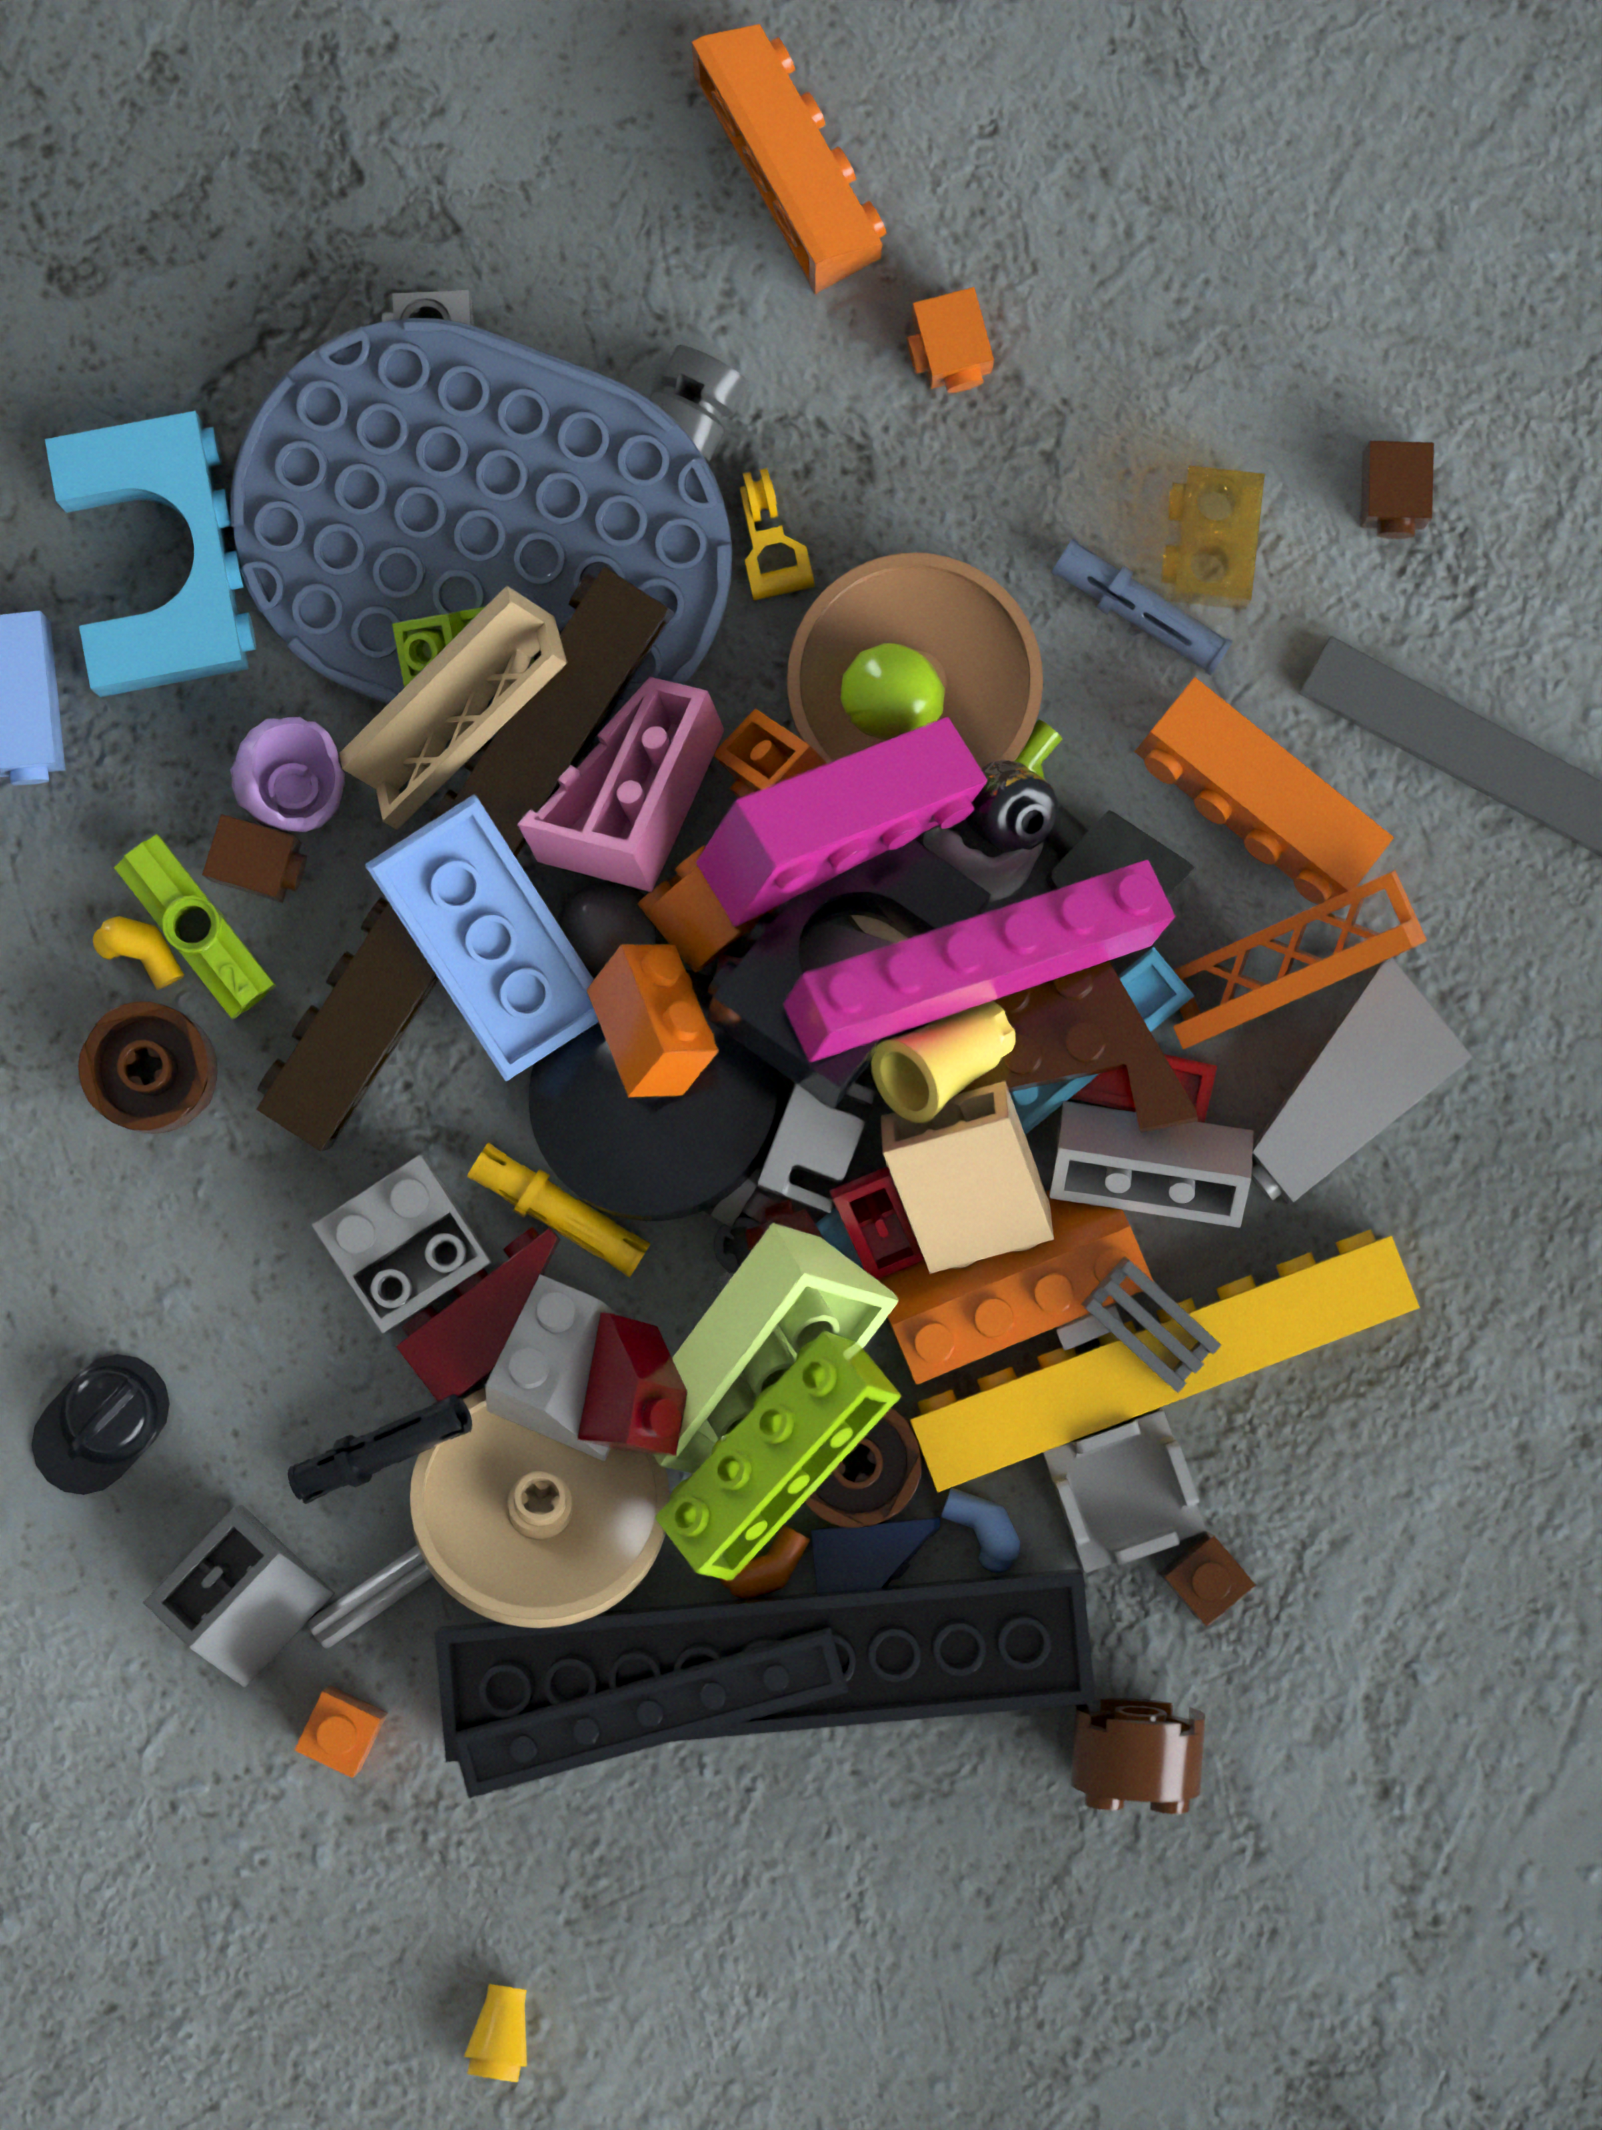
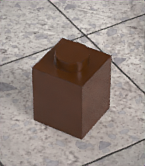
M1370 441L1362 453L1361 528H1377V536L1386 539L1415 537V529L1424 530L1432 519L1434 442Z
M221 814L202 875L211 882L283 903L287 889L297 891L305 870L307 855L299 853L301 842L293 835Z
M1209 1532L1204 1534L1159 1573L1198 1621L1206 1627L1256 1586L1215 1535Z

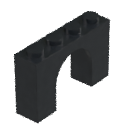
M914 839L900 848L887 850L790 899L777 917L767 912L748 936L745 944L751 949L738 966L729 960L711 982L707 992L713 998L707 1019L834 1110L871 1063L879 1039L809 1062L783 1005L804 974L799 960V945L803 939L823 922L848 915L866 916L880 920L910 939L984 914L992 894Z

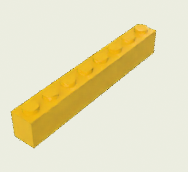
M1369 1229L1335 1242L1339 1254L1316 1263L1312 1252L1277 1264L1276 1268L1280 1277L1257 1286L1252 1275L1219 1286L1216 1290L1220 1300L1196 1308L1192 1297L1177 1302L1186 1313L1221 1344V1347L1214 1354L1209 1353L1202 1360L1204 1365L1196 1374L1193 1371L1184 1380L1187 1384L1178 1393L1112 1332L1098 1337L1100 1346L1076 1354L1074 1347L1064 1351L1063 1346L1037 1356L1041 1368L1016 1377L1013 1366L977 1379L981 1391L957 1400L953 1389L917 1402L921 1414L909 1418V1421L916 1435L935 1490L937 1492L946 1490L1419 1309V1304L1393 1237L1386 1236L1375 1240L1372 1230ZM1163 1309L1157 1310L1160 1324L1190 1351L1198 1341ZM1132 1320L1123 1323L1134 1336L1171 1370L1180 1362V1359L1146 1328L1136 1331Z

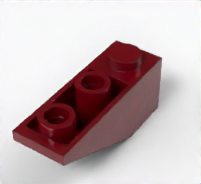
M534 1227L529 1228L503 1249L509 1258L505 1263L490 1274L482 1268L453 1287L452 1290L458 1299L440 1313H437L433 1306L430 1305L401 1327L407 1338L399 1343L396 1348L437 1401L445 1399L452 1394H456L459 1399L492 1373L539 1275H544L560 1242V1238L553 1229L549 1228L539 1235Z

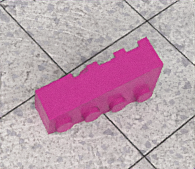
M946 717L736 800L701 853L696 864L732 924L736 927L887 850H894L906 845L918 835L938 825L941 829H945L959 823L974 810L972 802L988 780L949 717Z

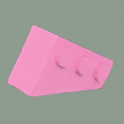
M649 677L597 735L600 743L577 768L570 765L557 779L560 787L537 813L530 810L518 823L537 862L649 892L653 891L725 731L707 690L654 677Z

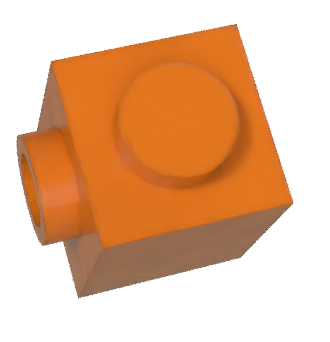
M975 287L913 303L911 318L916 335L906 337L915 374L926 372L931 389L946 385L948 393L969 390L983 384V375L992 373L994 357Z

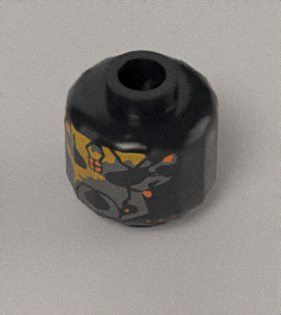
M1000 760L991 762L981 768L988 781L972 802L974 810L965 818L969 827L994 847L1005 852H1013L1020 849L1032 850L1043 843L1053 830L1058 816V800L1052 786L1041 776L1018 762Z

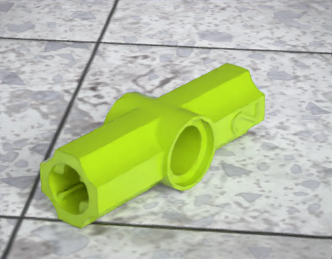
M159 834L138 844L124 855L123 859L114 867L163 930L167 941L180 952L231 1019H235L242 1013L250 1010L276 987L274 981L228 924L223 913L213 905ZM202 910L207 912L211 921L209 934L198 943L184 942L180 935L182 919L192 911Z

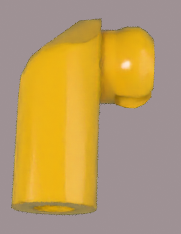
M117 916L105 920L101 928L95 931L93 935L94 949L101 957L107 960L120 956L139 959L156 990L175 983L185 975L159 928L152 924Z

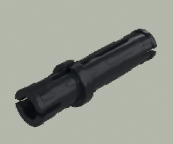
M452 1394L445 1399L433 1403L429 1407L415 1411L357 1438L353 1435L345 1436L336 1440L333 1448L325 1451V1453L290 1466L288 1469L290 1487L298 1500L303 1499V1503L307 1504L340 1487L347 1485L353 1487L361 1486L370 1482L372 1474L381 1471L383 1468L404 1461L449 1439H454L471 1432V1414L462 1398L458 1399L456 1394Z

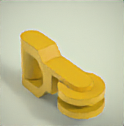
M767 468L759 469L761 478L758 481L752 480L750 471L742 473L744 486L739 487L753 548L744 561L753 601L815 587L808 551L805 545L785 536L782 526L761 531L755 530L754 523L761 521V510H768L770 519L778 517L774 487ZM781 543L794 551L797 565L760 573L757 557L764 547Z

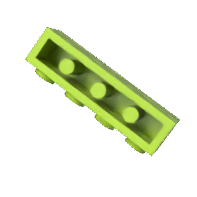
M823 1331L817 1338L812 1339L800 1349L796 1356V1362L776 1384L769 1386L758 1395L753 1405L754 1408L738 1426L718 1439L708 1459L691 1477L681 1481L670 1494V1500L654 1518L696 1573L732 1581L901 1397L900 1393L858 1342Z

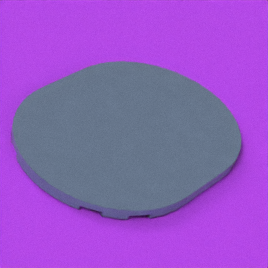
M408 318L359 327L322 344L298 362L288 373L284 374L264 398L249 424L234 468L231 488V527L234 528L235 544L241 564L240 570L248 591L259 611L264 614L275 631L287 643V647L311 668L340 685L387 704L405 688L392 623L484 607L506 586L555 616L556 624L560 631H563L576 611L568 604L582 579L588 573L597 577L603 567L608 568L674 612L669 623L597 735L649 677L685 685L706 656L721 625L728 601L732 576L730 525L724 500L716 479L704 456L690 436L668 413L635 389L608 376L485 329L442 319ZM494 696L489 700L486 709L492 704ZM497 732L490 739L493 740ZM597 735L592 742L600 741Z

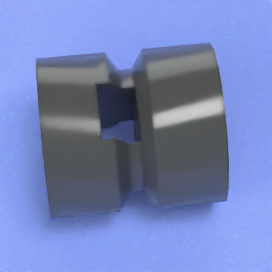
M678 345L661 375V380L666 387L664 392L652 393L649 399L668 413L682 427L700 450L708 464L725 433L720 420L722 417L734 416L749 387V381L720 360L694 348ZM695 396L701 398L698 405L693 402Z

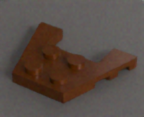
M1110 961L992 1000L1004 1009L1008 1022L1015 1030L1016 1042L1014 1048L1010 1053L1001 1057L996 1067L974 1080L958 1093L961 1094L1003 1081L1006 1082L1009 1092L1127 1068L1141 1133L1198 1121L1195 1107Z

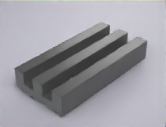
M1125 1256L1081 1303L1083 1307L1177 1393L1187 1384L1184 1380L1193 1371L1196 1374L1204 1365L1202 1360L1209 1353L1214 1354L1221 1347V1344ZM1127 1276L1198 1341L1190 1351L1119 1286ZM1109 1295L1180 1359V1362L1172 1370L1101 1305Z

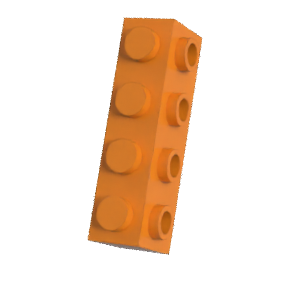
M1196 677L1192 679L1134 751L1144 759L1147 770L1154 777L1166 784H1175L1194 800L1196 809L1206 819L1213 823L1227 826L1244 840V846L1252 856L1265 864H1274L1294 880L1293 883L1296 890L1312 903L1321 904L1356 888L1394 839L1390 833Z

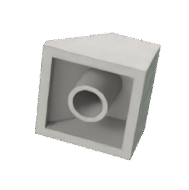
M540 1274L485 1385L487 1411L605 1461L611 1448L580 1441L577 1438L600 1313L618 1314L600 1299Z

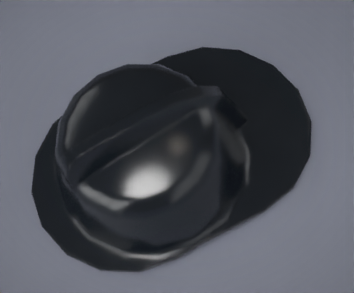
M115 1354L96 1359L83 1368L45 1408L34 1427L31 1446L35 1464L47 1482L64 1492L86 1495L105 1490L125 1474L157 1439L167 1423L170 1406L166 1384L155 1368L137 1357Z

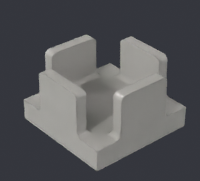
M796 1083L758 1181V1188L830 1214L834 1205L832 1199L795 1186L789 1182L791 1173L798 1169L835 1184L842 1183L864 1127L863 1120L837 1109H831ZM854 1083L844 1097L872 1107L877 1092Z
M1164 1409L1111 1426L1042 1452L1084 1573L1114 1563L1121 1565L1176 1546L1180 1544L1179 1540L1206 1531L1197 1503H1199L1198 1495L1180 1444L1173 1438Z

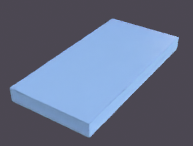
M475 794L365 864L505 1081H508L599 1022L587 993V988L594 979Z

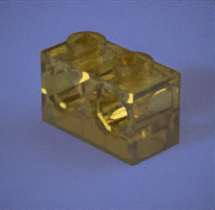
M1189 465L1183 477V483L1172 482L1168 505V520L1179 521L1176 546L1165 545L1161 569V583L1172 584L1170 602L1242 610L1247 608L1252 599L1265 474ZM1207 492H1217L1223 495L1230 504L1231 514L1222 520L1208 519L1198 508V497ZM1201 554H1209L1216 557L1223 565L1224 578L1215 583H1205L1198 580L1191 570V560Z

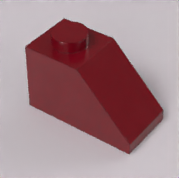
M601 1312L577 1440L624 1452L676 1456L687 1390L658 1326L612 1313Z

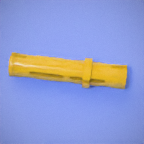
M488 1142L483 1152L480 1153L467 1175L469 1179L476 1181L485 1188H489L516 1206L513 1211L524 1218L529 1214L540 1222L542 1221L567 1239L608 1262L627 1277H631L649 1248L650 1242L629 1232L599 1211L563 1191L548 1180L551 1175L539 1169L536 1173L525 1165H521L491 1143Z

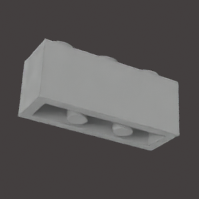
M1063 1101L1054 1148L1049 1198L1240 1228L1252 1176L1254 1131L1192 1122L1141 1133L1136 1112Z

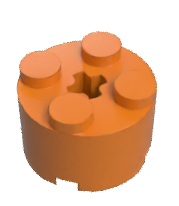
M705 845L692 853L675 868L677 874L669 882L667 880L663 881L637 903L670 945H676L682 960L695 973L705 968L718 958L720 954L727 951L730 945L746 932L749 933L767 912L771 914L780 906L778 905L734 927L696 864V861L706 847Z

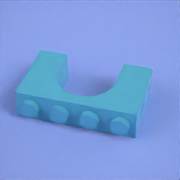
M196 411L45 439L55 499L66 513L133 500L154 501L166 505L182 515L187 521L193 537L194 559L192 569L183 588L172 600L151 612L79 626L90 688L99 697L249 669L246 651L256 650V641L249 612L239 614L235 589L245 588V583L240 570L241 564L237 550L227 552L223 528L231 526V506L226 489L216 490L212 466L222 464L215 428H204V423Z

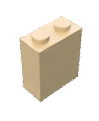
M1005 1081L955 1095L931 1120L924 1123L908 1121L896 1112L881 1116L883 1154L930 1274L949 1268H964L981 1259L1010 1251H1025L1039 1243L1054 1240L1050 1201Z

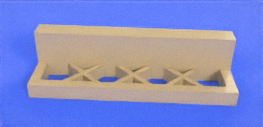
M506 586L339 753L341 766L344 771L376 789L381 817L384 823L396 830L401 827L567 664L555 616ZM541 650L542 655L529 667L531 659ZM494 696L492 704L486 709L489 700ZM452 738L449 747L444 751L447 742ZM410 779L407 788L399 794V789Z

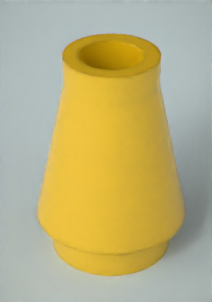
M493 1984L488 1985L487 1997L463 2056L470 2058L468 2075L518 2082L521 2066L527 2067L525 1998L527 1990Z

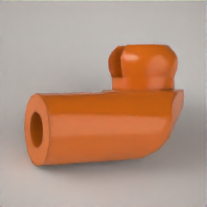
M783 1524L766 1555L752 1558L732 1581L721 1578L719 1580L724 1587L730 1589L733 1596L743 1599H750L780 1590L788 1582L810 1538Z

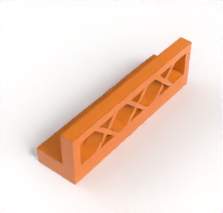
M1396 870L1174 969L1173 971L1189 990L1190 988L1185 978L1203 970L1228 980L1220 1005L1201 1013L1193 997L1179 1008L1185 1021L1174 1025L1173 1028L1183 1050L1426 942L1427 939ZM1385 889L1400 925L1379 933L1356 924L1364 898ZM1351 904L1346 919L1331 914ZM1317 919L1342 929L1333 955L1324 959L1298 949L1307 924ZM1294 930L1289 945L1274 939ZM1352 933L1366 938V940L1347 948ZM1259 945L1285 955L1276 980L1268 984L1242 974L1250 950ZM1237 955L1232 970L1218 965ZM1294 959L1309 964L1290 973ZM1238 984L1252 989V991L1233 999Z

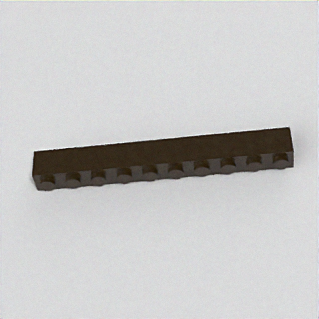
M606 567L602 568L597 577L588 573L582 579L568 605L576 611L563 631L558 629L567 664L499 729L493 740L489 739L465 763L464 768L472 773L458 794L450 789L435 808L430 822L475 794L515 858H518L527 844L518 823L530 810L537 813L560 787L557 779L570 765L573 767L577 766L674 615L671 609ZM541 650L534 656V660H537L542 655ZM382 897L374 904L362 923L361 930L368 935L355 956L346 951L329 974L326 983L333 987V990L321 1009L311 1005L295 1027L292 1037L299 1041L289 1059L285 1063L278 1058L268 1069L257 1089L265 1096L256 1110L320 1152L331 1149L439 981V978L391 904Z

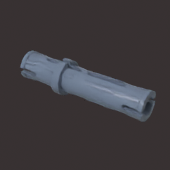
M1074 538L1051 571L1055 576H1060L1097 600L1099 604L1096 608L1105 614L1111 609L1153 636L1157 641L1165 644L1204 669L1205 673L1210 676L1233 642L1228 638L1222 637L1179 607L1171 604L1131 578L1134 571L1124 565L1121 570L1117 569L1080 545Z

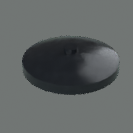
M685 969L691 978L693 990L705 1020L713 1032L718 1053L683 1096L628 1097L599 1022L533 1064L529 1084V1113L534 1137L543 1157L556 1176L569 1189L587 1203L609 1214L639 1221H667L693 1215L710 1208L727 1198L754 1173L764 1159L776 1135L784 1099L783 1073L707 1019L713 998L707 990L713 978L699 972L695 973L692 970Z

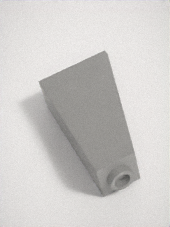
M1393 958L1383 962L1371 973L1253 1144L1252 1162L1255 1166L1252 1167L1251 1178L1269 1200L1273 1201L1280 1195L1286 1204L1296 1201L1473 1058Z

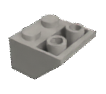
M418 1155L312 1225L382 1334L491 1263L459 1206L427 1157L423 1155Z

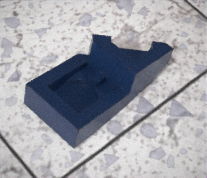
M940 1517L888 1521L868 1527L849 1528L839 1526L811 1530L817 1593L887 1587L891 1580L900 1579L910 1567L908 1563L928 1537L934 1536L940 1528Z

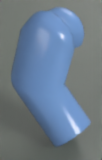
M951 1487L941 1517L974 1529L981 1546V1553L978 1559L986 1570L994 1573L1007 1571L1020 1552V1539L1007 1511L1000 1504Z

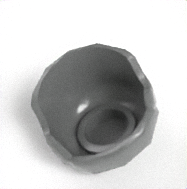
M612 881L590 884L568 899L556 919V922L593 979L597 977L620 945H655L656 927L637 904L645 895L634 887Z

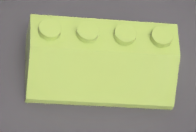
M772 1223L672 1358L687 1390V1397L676 1456L653 1454L659 1466L694 1474L711 1455L712 1448L718 1439L726 1433L733 1431L754 1408L753 1405L758 1395L769 1386L776 1384L796 1362L798 1352L806 1343L817 1338L825 1331L856 1341L864 1348L899 1302L894 1292L821 1237Z

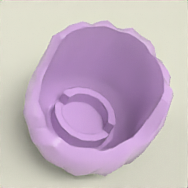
M301 717L265 719L258 726L251 729L247 737L240 743L236 760L230 769L232 788L238 806L246 809L262 826L276 828L283 832H308L323 826L339 810L345 786V774L339 763L337 747L332 737L316 722H307Z

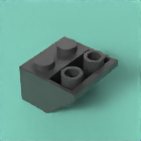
M240 1505L233 1507L151 1593L143 1604L189 1648L245 1688L335 1593L249 1510Z

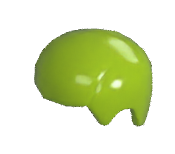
M883 643L862 651L856 656L843 674L840 699L845 713L850 717L853 725L866 735L887 741L937 721L943 713L945 688L933 665L919 652L901 644Z

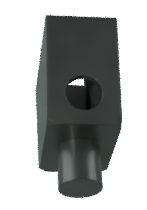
M1061 805L1058 808V816L1053 830L1044 840L1062 857L1061 861L1045 878L1052 891L1148 859L1166 898H1168L1195 869L1186 859L1110 810L1088 830Z

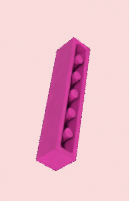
M1147 859L805 973L801 976L783 1005L809 1062H813L1150 947L1174 919L1175 914Z

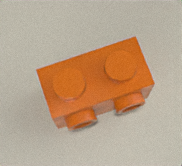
M756 708L716 749L713 755L736 779L729 789L738 799L827 765L826 761L808 743Z
M620 945L587 988L590 1001L628 1097L683 1096L718 1053L713 1032L705 1020L693 990L691 978L684 968L676 945Z

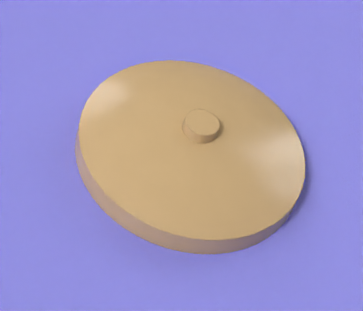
M485 1387L463 1399L471 1414V1432L454 1439H449L429 1450L419 1453L411 1480L410 1507L413 1532L420 1554L435 1579L450 1595L474 1612L501 1623L520 1627L548 1628L574 1624L592 1618L620 1602L642 1581L661 1549L666 1532L654 1517L668 1503L670 1497L666 1467L659 1466L653 1454L624 1452L612 1448L605 1461H602L487 1411Z

